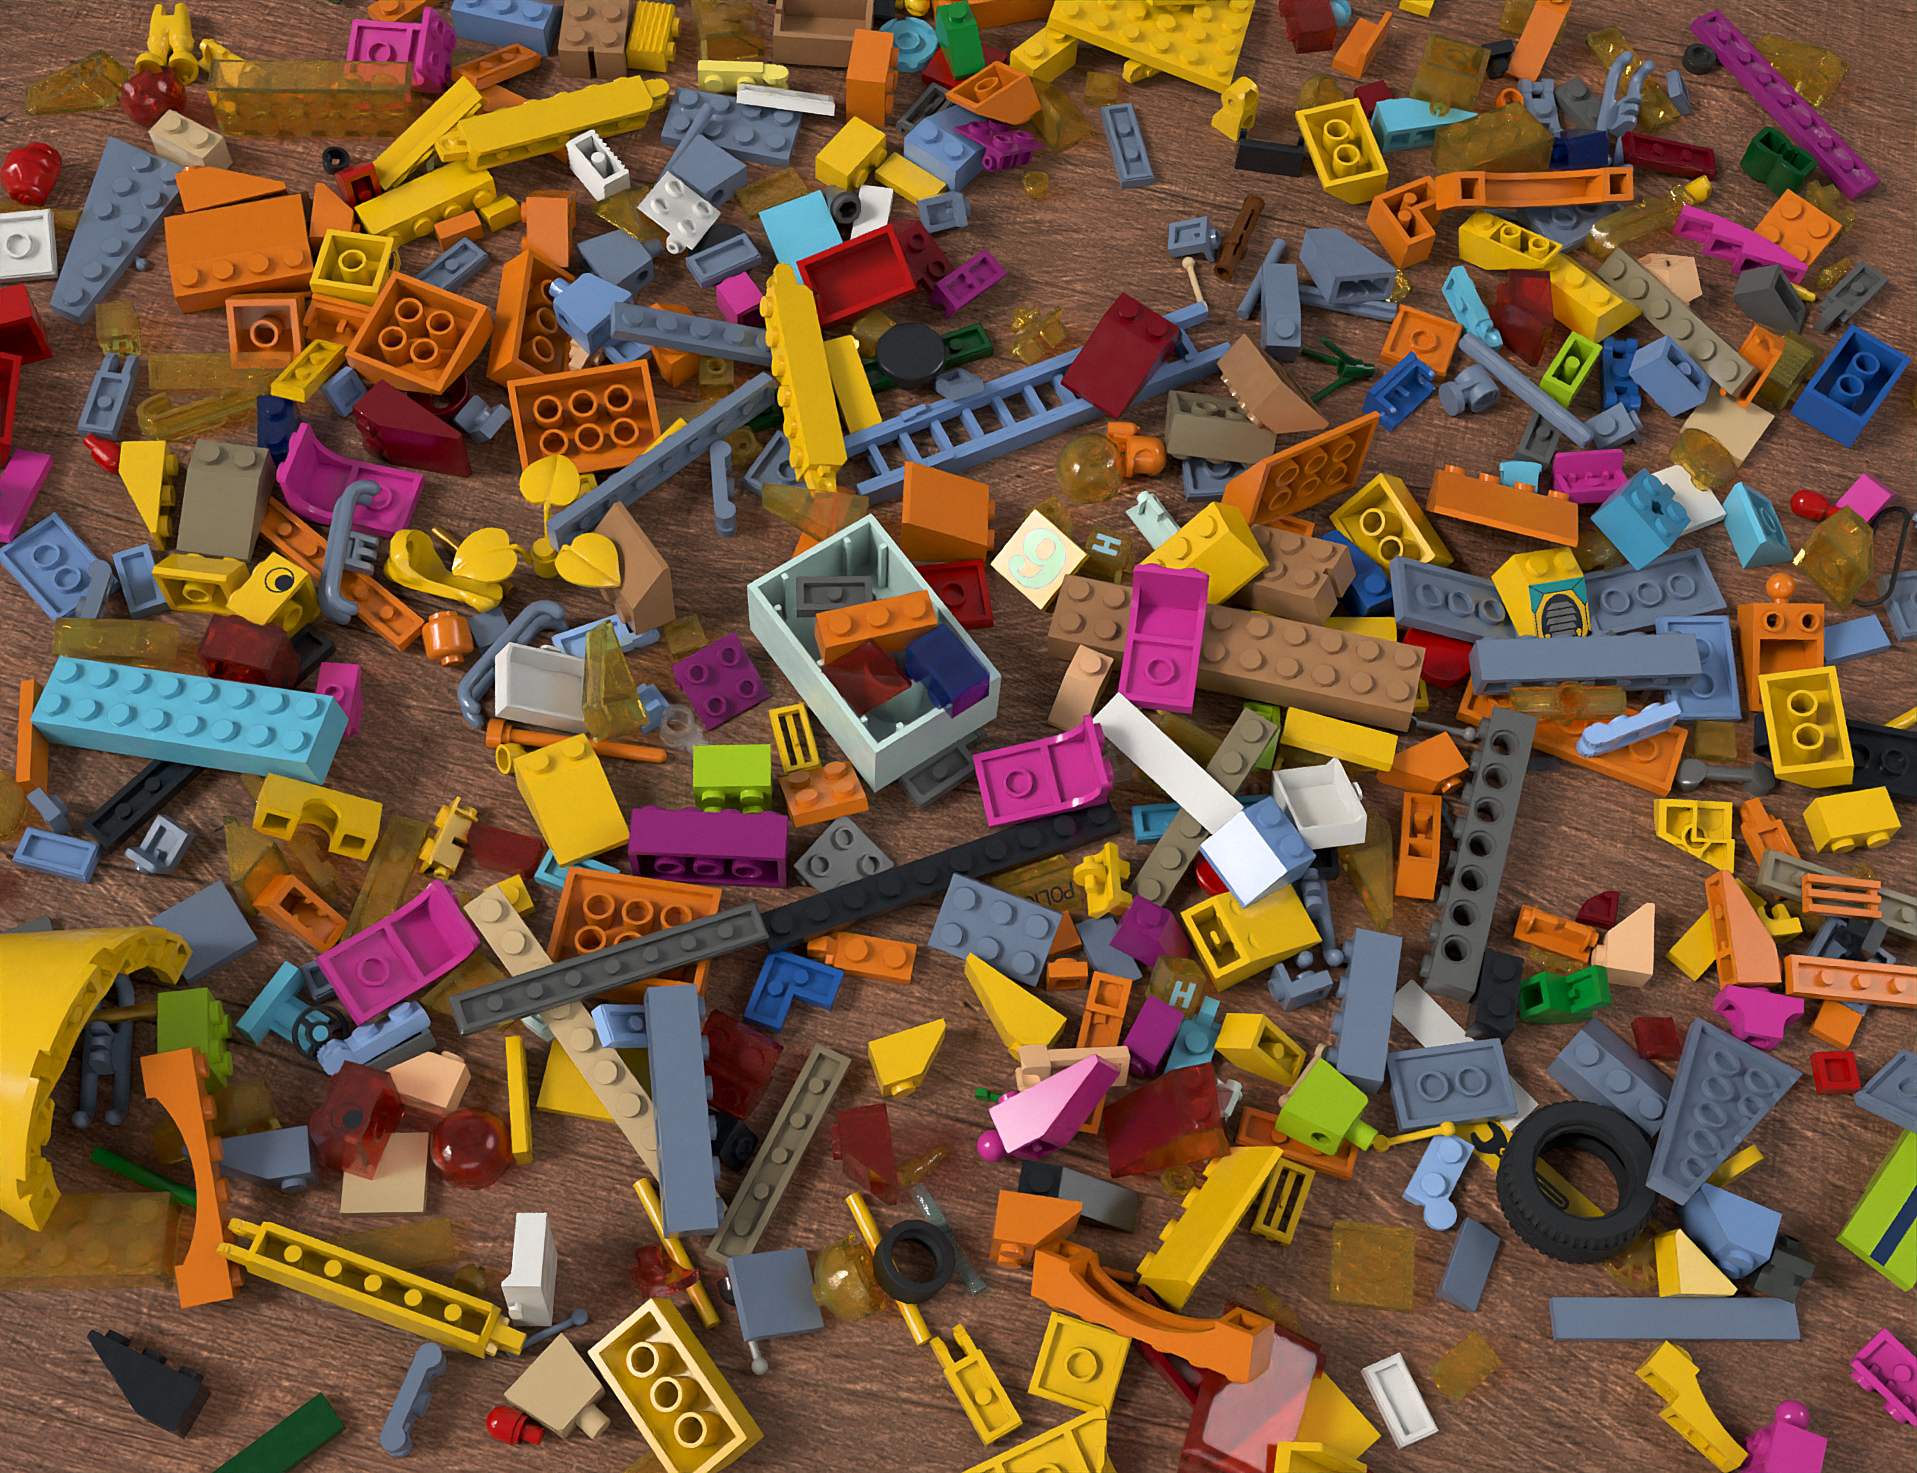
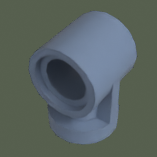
M1475 364L1466 368L1455 378L1454 382L1449 381L1439 387L1440 402L1445 411L1451 416L1464 412L1465 404L1473 412L1483 411L1494 404L1501 395V391L1482 364Z

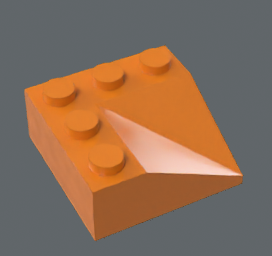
M394 270L344 355L349 366L355 370L361 379L374 384L383 379L398 390L442 395L480 355L494 330V325L488 306Z

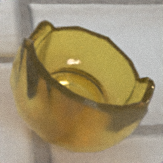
M1316 74L1311 76L1301 86L1297 96L1298 110L1345 101V91L1336 85L1337 80L1329 75Z
M1586 526L1579 530L1577 547L1569 546L1579 567L1585 571H1590L1596 565H1604L1605 572H1609L1612 568L1621 566L1625 560L1622 553L1598 526Z

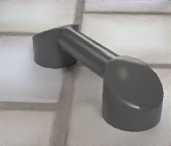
M1686 759L1678 763L1672 785L1680 792L1690 793L1695 791L1703 780L1743 782L1744 788L1751 795L1762 797L1773 789L1776 779L1772 770L1762 762H1756L1751 767L1711 766L1698 759Z

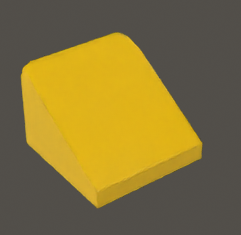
M506 193L494 198L492 203L479 209L477 208V211L492 233L521 220L518 203Z

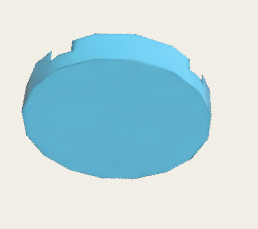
M905 17V20L897 21V18L889 20L879 29L881 32L894 33V47L899 48L898 67H893V70L906 73L924 70L938 51V39L935 35V30L923 20Z

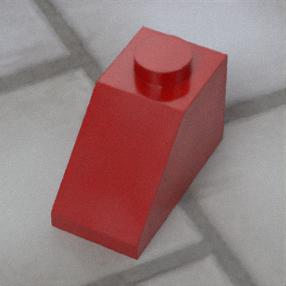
M366 161L334 173L340 196L353 209L357 223L358 219L354 207L382 195L375 166L373 163Z

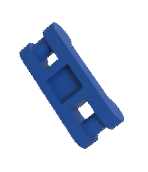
M1608 336L1599 342V345L1603 346L1599 354L1601 409L1606 411L1622 402L1627 412L1635 410L1636 414H1638L1641 396L1638 394V384L1628 374L1638 347L1637 338H1625L1622 341L1614 340L1613 336ZM1613 353L1622 354V359L1613 358Z

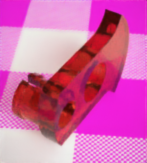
M659 1244L643 1246L635 1251L639 1266L634 1267L630 1272L632 1280L642 1287L641 1294L643 1299L679 1292L694 1285L701 1279L699 1269H685L671 1258H663L662 1247Z

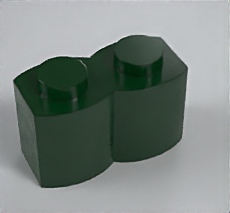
M1765 126L1752 138L1740 162L1741 168L1749 176L1758 181L1765 182L1767 187L1780 198L1787 189L1797 195L1803 191L1818 165L1817 160L1808 151L1792 145L1784 134L1768 126Z

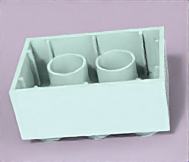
M872 513L747 585L750 630L874 793L952 743L996 718L1001 674ZM872 576L873 601L928 590L938 622L935 641L931 644L824 667L814 634L816 617H797L796 577Z

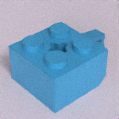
M1645 468L1616 489L1590 518L1637 571L1668 550L1691 522L1685 508L1679 502L1672 499L1676 494L1667 483L1662 485L1661 481L1656 476L1651 475Z

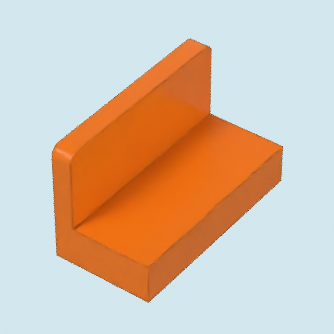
M1386 11L1378 25L1360 17L1333 58L1331 67L1360 80L1386 39L1393 13Z

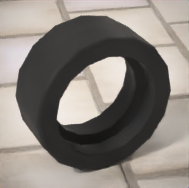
M921 1219L904 1220L893 1225L876 1246L872 1259L874 1276L881 1289L892 1299L905 1304H922L933 1299L952 1277L956 1263L954 1248L947 1235L936 1225ZM913 1241L921 1244L930 1252L936 1266L935 1275L930 1281L916 1283L906 1279L897 1271L892 1262L891 1255L897 1243Z

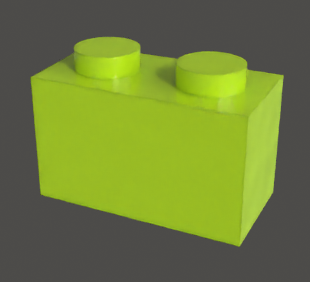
M1572 331L1543 376L1539 388L1567 410L1591 373L1603 346Z

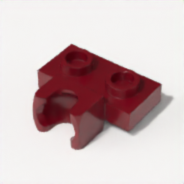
M918 222L900 233L899 237L917 284L921 283L931 296L935 284L952 273L955 268L923 224Z

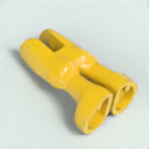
M177 3L175 5L174 15H167L163 4H156L150 22L149 38L147 40L149 52L141 53L135 62L136 75L147 84L156 87H166L168 85V70L173 83L177 86L190 84L199 74L198 61L191 54L195 40L192 36L189 10L185 3ZM171 51H173V54L169 58V65L167 67V56Z

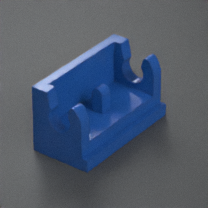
M1412 351L1368 391L1362 411L1366 414L1377 411L1380 414L1378 423L1390 433L1433 394L1435 389L1421 374L1429 380H1433L1436 374L1429 366L1419 360Z

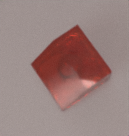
M1509 269L1504 282H1500L1498 285L1496 303H1491L1489 317L1494 323V328L1499 330L1503 344L1531 367H1537L1554 329L1550 271Z
M886 1103L837 1110V1124L830 1125L833 1161L841 1160L843 1173L888 1206L897 1205L898 1178Z

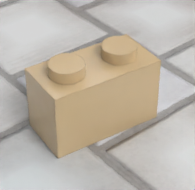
M170 109L149 130L158 157L184 168L191 165H200L202 167L211 166L227 170L232 164L223 136Z

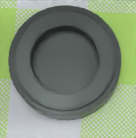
M1704 44L1688 46L1682 57L1683 67L1695 75L1709 73L1716 61L1715 52Z

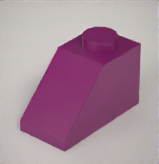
M1136 894L1122 914L1109 943L1110 946L1176 980L1180 978L1192 949L1172 912Z
M1149 995L1122 1045L1127 1046L1129 1050L1130 1062L1128 1070L1139 1076L1145 1074L1153 1078L1174 1044L1185 1014L1155 996Z

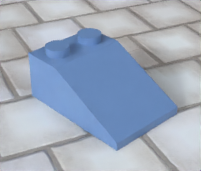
M959 105L928 116L904 137V158L947 184L946 192H960L984 168L982 159L985 156L986 147L955 131L954 127L967 125L971 121H988L990 118L978 115Z

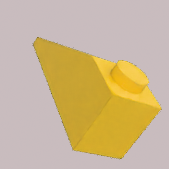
M970 952L966 958L964 973L1003 1043L1009 1048V1053L1021 1062L1018 1053L1020 1046L1046 1044L1047 1049H1051L1064 1032L1067 1018Z

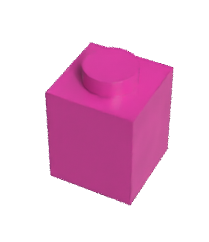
M746 272L735 277H729L721 284L716 285L717 306L729 323L755 327L765 322V318L760 314V301L763 294Z

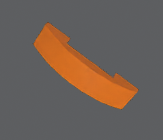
M1094 971L1076 1048L1117 1046L1133 980ZM1106 1093L1078 1131L1097 1135Z

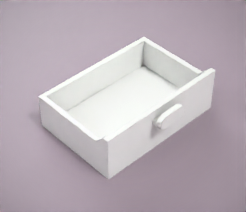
M509 642L495 656V717L577 734H586L596 725L595 673L598 662L562 654V649L559 647L542 645L539 649Z
M1334 757L1326 765L1272 771L1271 794L1274 801L1312 850L1365 843L1367 814L1360 802L1362 800V791L1357 782L1351 784L1338 758Z
M517 1213L512 1270L511 1274L501 1284L509 1309L508 1313L510 1318H512L514 1326H552L558 1254L547 1213Z

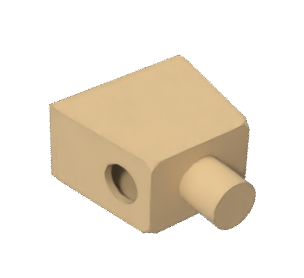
M562 1333L557 1336L504 1393L505 1398L514 1408L525 1412L531 1419L563 1439L567 1438L579 1426L592 1440H595L607 1429L611 1422L596 1407L606 1394L602 1384Z

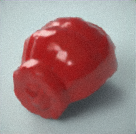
M32 142L26 147L15 148L7 154L1 168V184L13 202L30 209H40L46 204L49 194L56 185L58 175L62 169V157L56 149L46 143Z

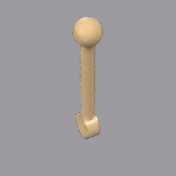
M1185 257L1182 261V266L1188 271L1197 303L1202 301L1208 310L1193 268L1195 260L1192 257Z
M1320 1043L1316 1047L1314 1058L1287 1094L1279 1097L1278 1104L1281 1108L1321 1057L1326 1060L1330 1046Z

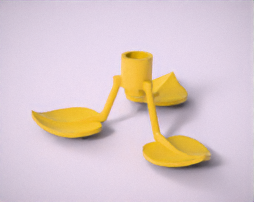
M555 454L530 464L522 473L519 483L520 491L528 502L544 504L545 537L535 541L530 548V553H528L518 544L510 545L509 536L505 530L500 528L480 529L463 541L456 552L452 566L454 577L467 578L481 583H497L509 578L516 570L518 558L515 552H517L524 558L526 564L532 563L535 573L543 578H551L559 574L563 579L572 584L591 588H614L621 585L618 553L615 545L607 537L597 533H585L577 536L571 546L564 544L559 553L551 547L546 522L551 519V504L558 507H568L577 499L581 489L580 476L574 463L563 455Z

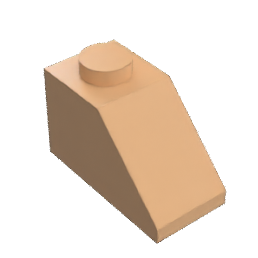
M1650 253L1638 259L1645 268L1688 306L1691 300L1702 295L1694 257Z
M1080 645L1064 676L1047 723L1067 732L1080 725L1084 715L1091 714L1092 716L1110 680L1114 659Z
M1647 902L1609 930L1600 943L1593 947L1591 965L1596 964L1606 967L1609 983L1642 988L1653 975L1654 903Z
M428 1051L375 1074L371 1083L379 1096L452 1120L471 1079V1075L466 1064H464V1059L458 1055L445 1051L438 1055Z

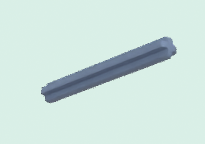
M1472 332L1466 333L1461 338L1458 345L1462 351L1478 364H1482L1489 373L1579 447L1584 448L1593 440L1594 433L1590 428Z

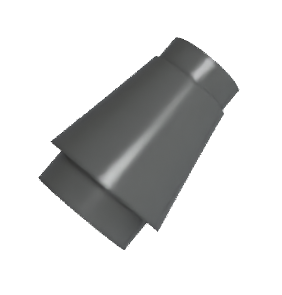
M830 185L825 188L823 197L832 218L836 222L843 224L851 223L859 217L861 201L855 193L840 188L837 185Z

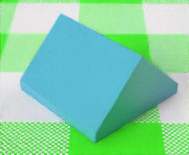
M1742 481L1735 484L1722 505L1727 513L1723 522L1743 570L1789 562L1795 559L1771 500Z

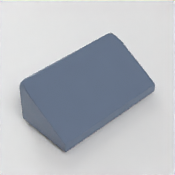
M1466 1217L1460 1225L1435 1297L1475 1313L1501 1238L1474 1219Z

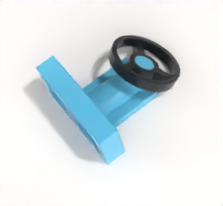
M287 961L284 962L236 1024L244 1038L257 1046L271 1030L292 1043L301 1056L311 1061H318L316 1057L318 1055L317 1051L320 1050L319 1048L330 1041L332 1031L342 1027L341 1040L344 1041L349 1037V1027L345 1017L337 1009L326 1005L311 1007L296 998L306 984V981L299 968ZM324 1009L336 1015L339 1021L332 1023L331 1018L317 1010Z

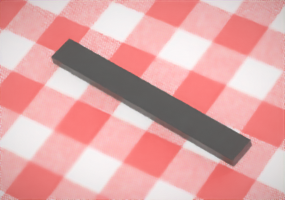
M756 901L449 996V1003L460 1037L463 1038L767 941L769 936Z

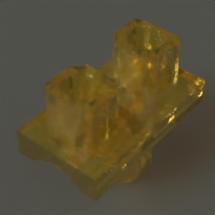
M1817 180L1809 182L1807 192L1802 198L1843 225L1841 231L1828 247L1835 245L1843 233L1852 229L1857 221V215L1851 208L1842 210L1837 208L1836 205L1840 199V192L1834 184L1822 187Z
M1019 306L1013 310L1012 317L1014 323L1009 328L1014 334L1020 330L1023 333L1005 350L1007 355L1012 359L1018 354L1026 364L1032 366L1047 353L1036 340L1042 335L1052 349L1063 342L1069 335L1065 326L1059 320L1065 314L1063 310L1057 306L1039 321H1036V318L1040 315V311L1036 307L1028 310L1024 306Z

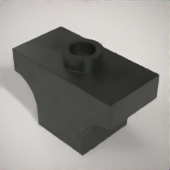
M1785 1233L1776 1234L1770 1259L1747 1276L1753 1288L1794 1304L1801 1286L1807 1279H1811L1816 1267L1815 1262L1804 1248V1243Z

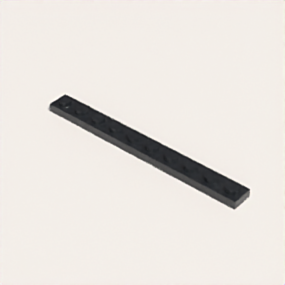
M1108 797L1105 804L1035 819L761 913L769 936L768 940L764 943L769 955L946 894L955 872L983 881L1120 833L1122 826Z

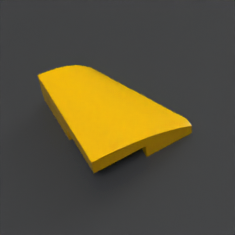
M1654 799V824L1657 837L1719 870H1729L1730 873H1734L1735 839H1731L1732 802Z

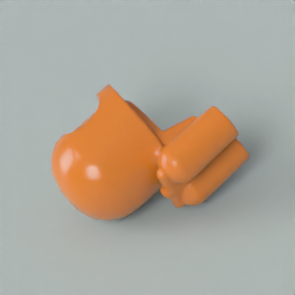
M1108 422L1105 447L1125 452V477L1131 478L1135 474L1155 476L1164 469L1167 461V451L1165 444L1160 439L1151 436H1141L1140 427L1133 422Z

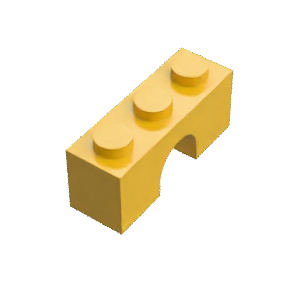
M268 772L258 796L251 831L290 841L297 825L302 823L315 824L327 832L330 838L329 852L367 861L378 838L383 804Z

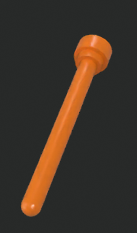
M490 718L486 732V747L497 749L500 744L516 743L543 748L572 736L514 729V726L507 724L506 720ZM588 739L596 755L652 763H663L667 759L666 751L660 748Z

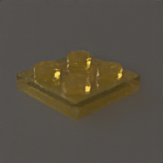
M1334 1219L1331 1228L1328 1303L1410 1314L1413 1310L1415 1229Z

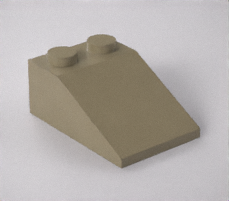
M197 439L187 469L176 548L178 554L187 555L195 553L205 558L221 560L223 558H234L250 564L277 475V469L269 449Z

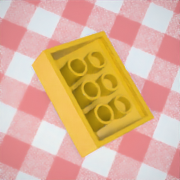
M1277 1146L1229 1147L1222 1158L1215 1154L1203 1172V1175L1208 1177L1201 1190L1193 1186L1182 1202L1181 1206L1186 1209L1184 1215L1179 1222L1171 1218L1159 1236V1239L1164 1244L1158 1253L1154 1254L1152 1251H1149L1136 1271L1142 1275L1137 1286L1144 1284L1158 1303L1178 1315L1265 1186L1284 1151Z

